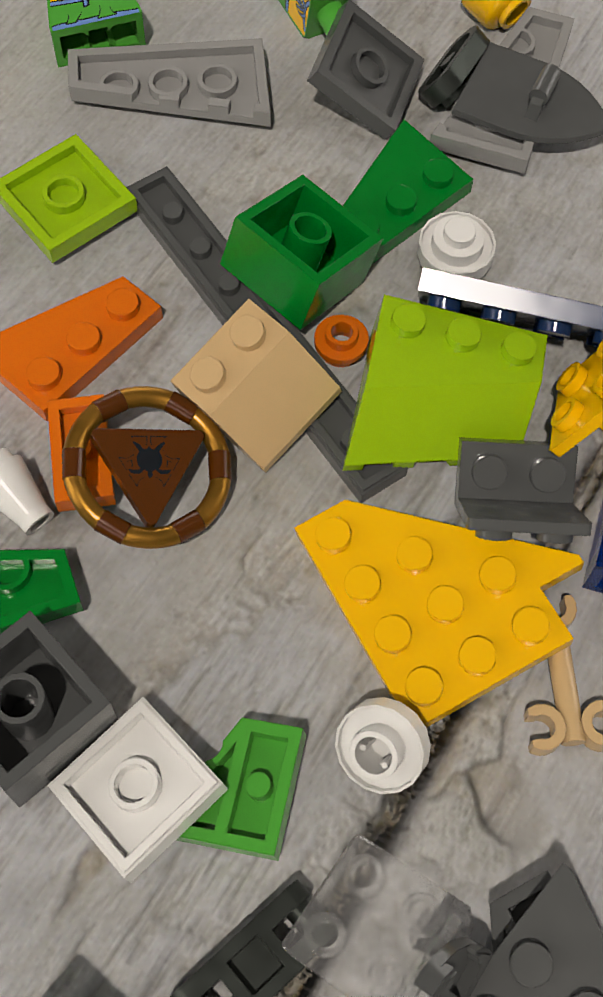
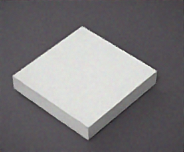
M144 697L134 704L47 785L123 878L130 883L147 869L228 790L224 783Z

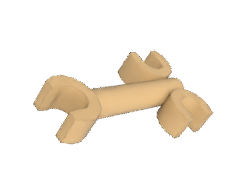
M564 595L559 603L561 620L567 629L574 621L577 613L576 602L572 595ZM568 646L548 658L555 708L546 704H535L529 707L523 715L524 722L540 721L545 723L550 730V738L535 739L528 745L529 753L536 756H546L554 752L560 744L562 746L584 744L590 750L603 752V735L598 733L592 724L593 718H603V700H596L588 704L581 713L571 648Z

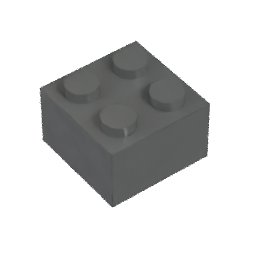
M31 611L0 634V787L20 808L56 778L118 720L111 702Z

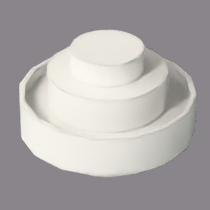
M445 212L429 219L421 229L417 255L422 268L480 279L492 265L496 240L493 231L482 219L465 212Z
M380 697L366 699L345 715L337 728L335 748L339 763L350 779L365 790L379 794H391L403 791L413 785L429 762L431 743L427 728L416 712L400 701Z

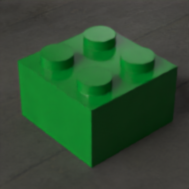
M301 175L235 217L220 265L301 330L363 284L384 238L311 180Z

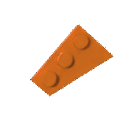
M122 276L0 332V382L48 422L47 401L76 397L163 319L162 307Z

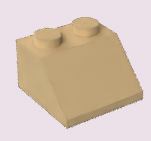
M250 299L230 317L170 380L181 395L194 403L220 428L222 434L265 473L342 392L340 386L296 338Z

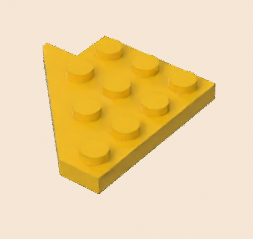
M343 500L294 527L297 537L393 700L402 702L416 712L426 728L572 645L574 638L543 591L582 570L584 561L578 554L514 539L507 541L485 540L476 537L475 530H468L467 528L349 500Z

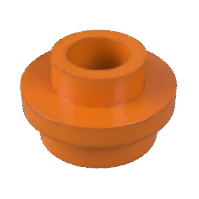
M341 314L324 319L317 326L314 336V345L318 354L326 363L335 367H347L358 361L365 354L369 341L367 329L362 322L352 316ZM343 335L349 337V339L340 341L335 339L334 336Z

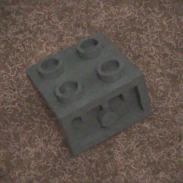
M459 437L454 505L468 530H475L476 537L492 541L511 540L512 532L535 533L537 540L553 544L572 543L573 535L591 536L592 522L573 504L578 446L575 445L564 455L558 457L549 450L550 442Z

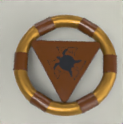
M128 387L120 390L117 389L93 401L75 420L67 434L62 450V480L74 508L94 531L120 545L143 549L165 548L182 544L203 532L218 516L225 504L232 481L231 455L220 428L188 398L175 391L158 387ZM148 407L164 410V412L190 425L194 430L97 427L128 409ZM89 439L145 527L132 525L130 522L105 510L92 495L86 482V447ZM203 441L208 452L210 482L204 498L195 510L166 526L155 527Z

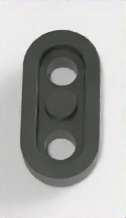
M478 26L471 27L448 48L419 88L418 93L432 108L441 103L444 107H448L459 98L466 86L463 81L467 76L472 75L487 49L490 40Z

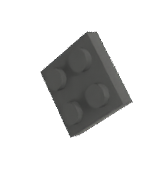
M348 0L338 10L307 82L385 140L397 130L425 59L354 2Z

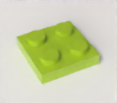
M77 134L0 178V204L52 263L138 211L136 197Z

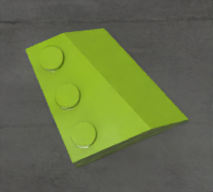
M384 294L370 336L342 471L362 470L364 465L391 463L393 467L413 468L416 462L446 461L449 466H457L459 437L524 440L542 383L548 335Z

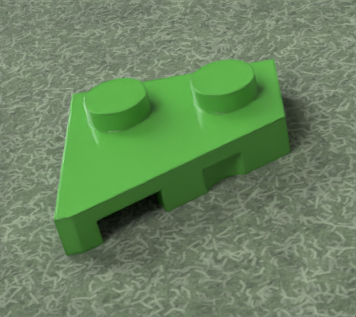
M242 717L223 740L220 752L214 758L205 762L228 790L177 841L279 861L307 737L304 729Z

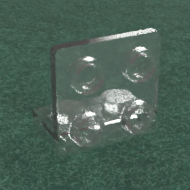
M358 834L352 838L282 941V948L287 954L346 997H430L413 985L415 979L440 948L456 938L469 937L475 926L469 905L372 841Z

